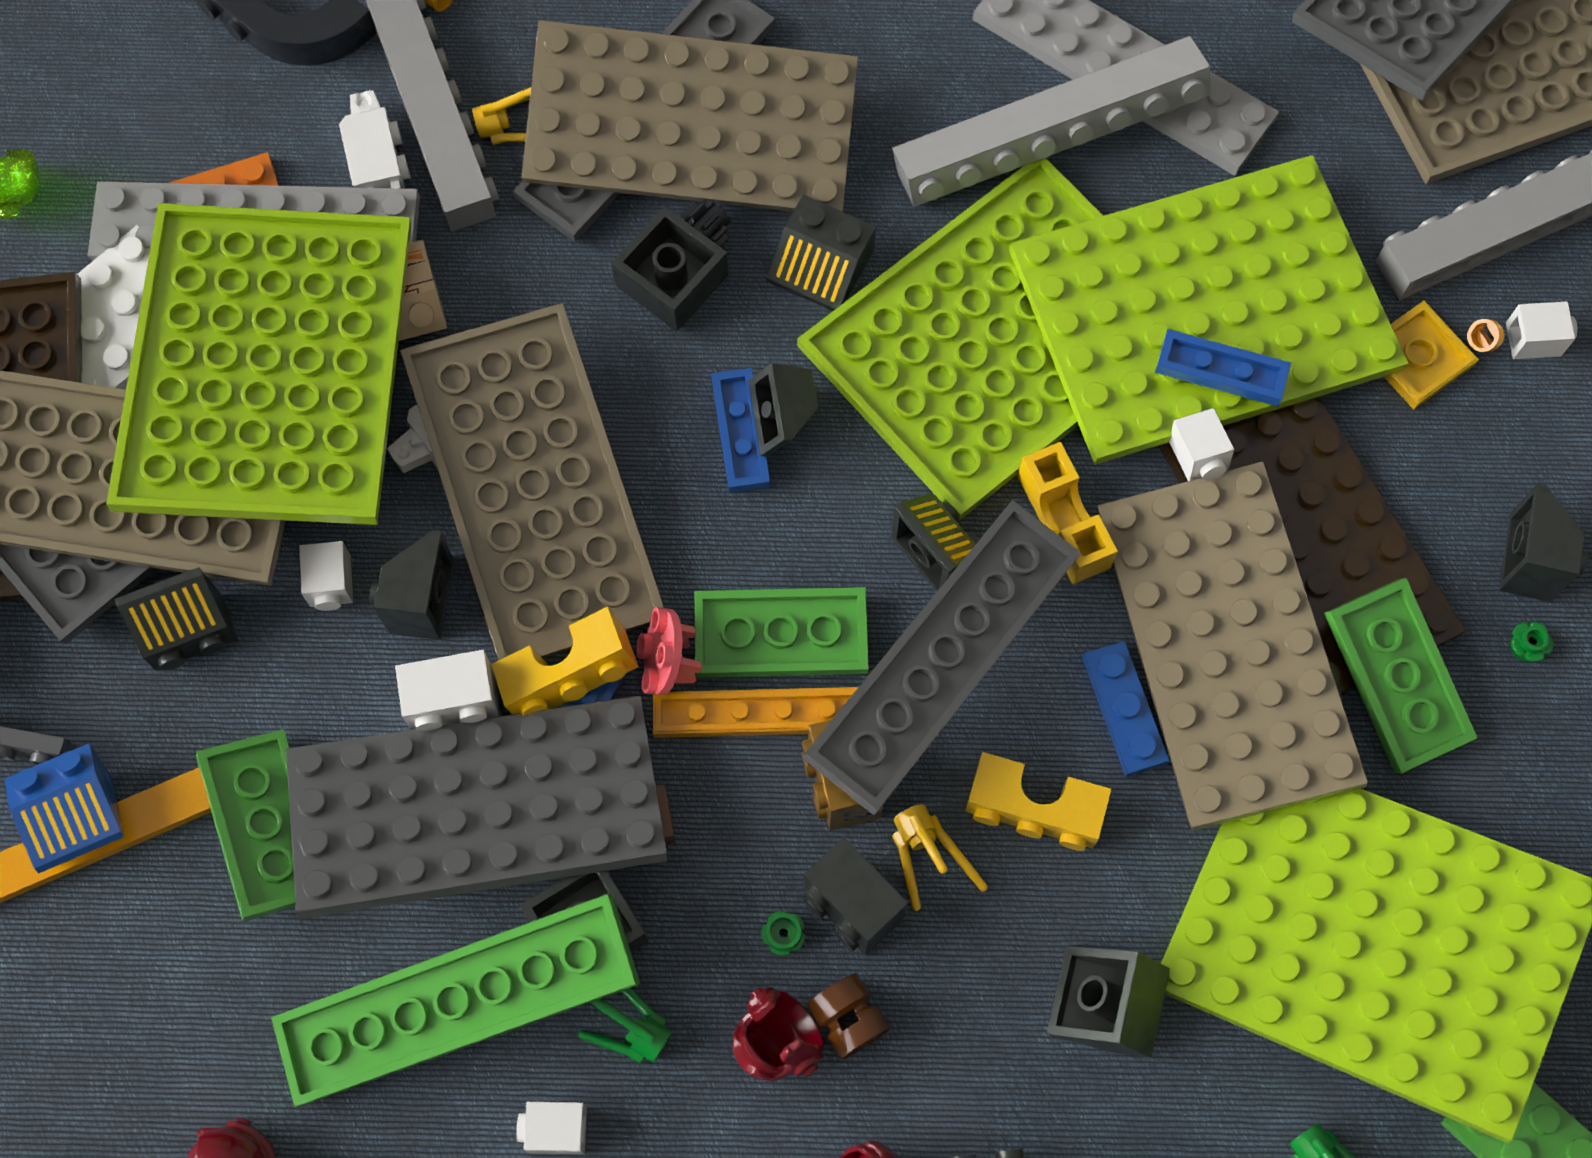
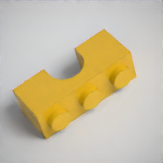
M1058 442L1022 457L1017 477L1039 520L1081 552L1066 572L1072 584L1111 569L1118 550L1099 514L1090 517L1085 510L1078 492L1080 477L1062 443Z
M608 607L569 625L573 646L569 655L556 665L548 666L547 662L530 645L491 664L504 706L513 715L522 713L524 716L541 710L554 709L567 702L579 700L587 692L607 682H615L624 677L626 673L639 667L624 625Z
M982 752L965 812L974 814V820L990 826H998L999 822L1016 826V832L1031 838H1042V834L1060 839L1059 844L1061 846L1076 851H1084L1085 847L1093 849L1099 840L1111 793L1110 788L1068 777L1062 788L1061 796L1057 801L1047 805L1037 804L1027 798L1022 790L1021 778L1025 764Z

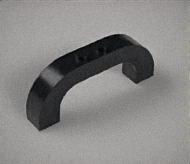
M197 0V4L203 13L211 20L216 18L221 20L227 31L237 41L242 42L246 40L264 55L292 65H319L341 59L359 49L377 33L370 10L357 0H328L317 10L302 15H287L277 12L262 0Z

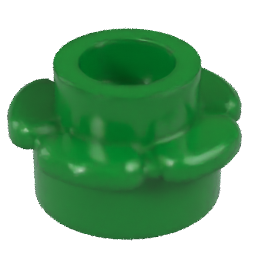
M1522 622L1512 631L1513 636L1510 641V647L1513 654L1522 661L1540 662L1545 658V655H1549L1553 650V638L1548 635V629L1541 623L1531 622L1527 624ZM1529 638L1535 639L1536 644H1530Z
M784 911L775 912L768 917V923L762 927V941L770 946L772 953L779 956H786L792 950L798 951L805 941V934L803 933L804 923L796 914H789ZM782 929L788 931V935L784 938L779 935Z

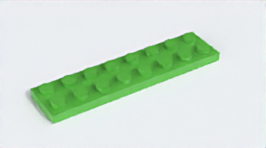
M607 894L273 1016L271 1019L294 1107H300L638 986L640 982L614 897Z

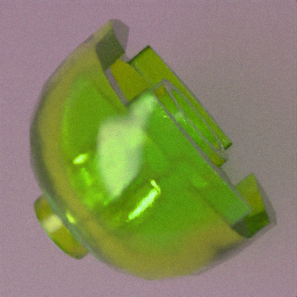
M10 149L5 150L7 157H0V219H9L21 215L20 208L29 205L38 194L40 176L35 155L32 151Z

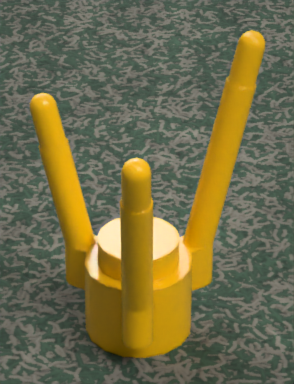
M531 88L497 102L472 108L480 139L490 137L493 145L504 142H525L526 133H504L503 129L510 127L506 109L529 100Z
M924 804L910 807L893 819L898 831L892 835V838L899 850L907 890L914 911L920 910L921 905L908 845H911L914 851L925 847L938 871L944 874L947 872V866L934 844V841L938 838L979 890L984 892L988 889L987 884L979 876V873L943 830L936 815L930 816Z

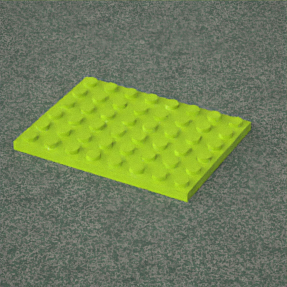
M1313 155L1010 244L1009 252L1094 465L1170 442L1174 420L1214 408L1222 426L1404 371L1409 364ZM1167 329L1291 362L1279 406L1155 373Z
M1046 158L1024 165L797 338V346L937 498L941 502H947L954 509L959 521L1018 474L1022 457L1056 444L1078 426L1009 249L1010 244L1013 242L1102 217L1103 215Z
M158 203L106 503L110 512L378 525L412 228L410 217Z
M1361 788L1222 823L1161 964L1170 968L1165 995L1510 1144L1592 925V878Z

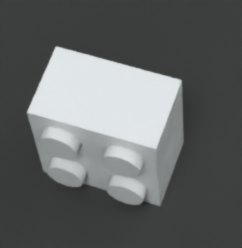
M484 649L395 666L402 717L411 730L429 731L447 724L474 723L487 718L502 716L497 681Z

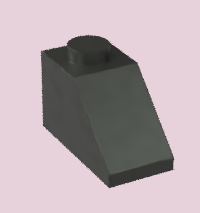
M771 363L748 380L760 456L768 457L790 442L819 407L812 369Z

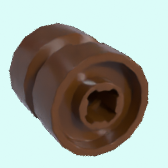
M857 973L839 980L807 1003L819 1026L829 1027L831 1030L828 1040L841 1061L869 1046L891 1029L878 1006L868 1005L867 1001L870 993ZM856 1012L859 1021L847 1028L842 1020Z

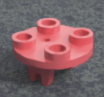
M654 608L647 634L641 633L638 637L636 654L638 659H644V673L642 676V691L644 694L666 695L673 688L674 683H694L696 681L695 673L702 671L700 661L683 658L682 649L690 647L689 638L696 636L695 628L681 624L678 614L673 609Z

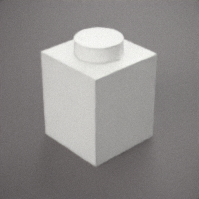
M1568 301L1519 304L1506 322L1513 359L1562 356L1577 336V322L1575 317L1570 315Z
M1214 408L1174 420L1171 432L1172 437L1169 443L1188 481L1199 478L1209 481L1222 476L1229 470L1234 448Z
M343 541L299 545L301 594L309 606L322 611L339 609L341 604L353 603L351 555Z
M526 1102V1113L518 1114L517 1142H524V1151L532 1154L585 1155L587 1107L583 1103Z

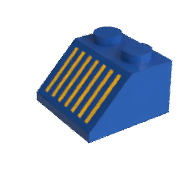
M90 743L4 779L9 811L33 867L38 874L124 837L112 776Z

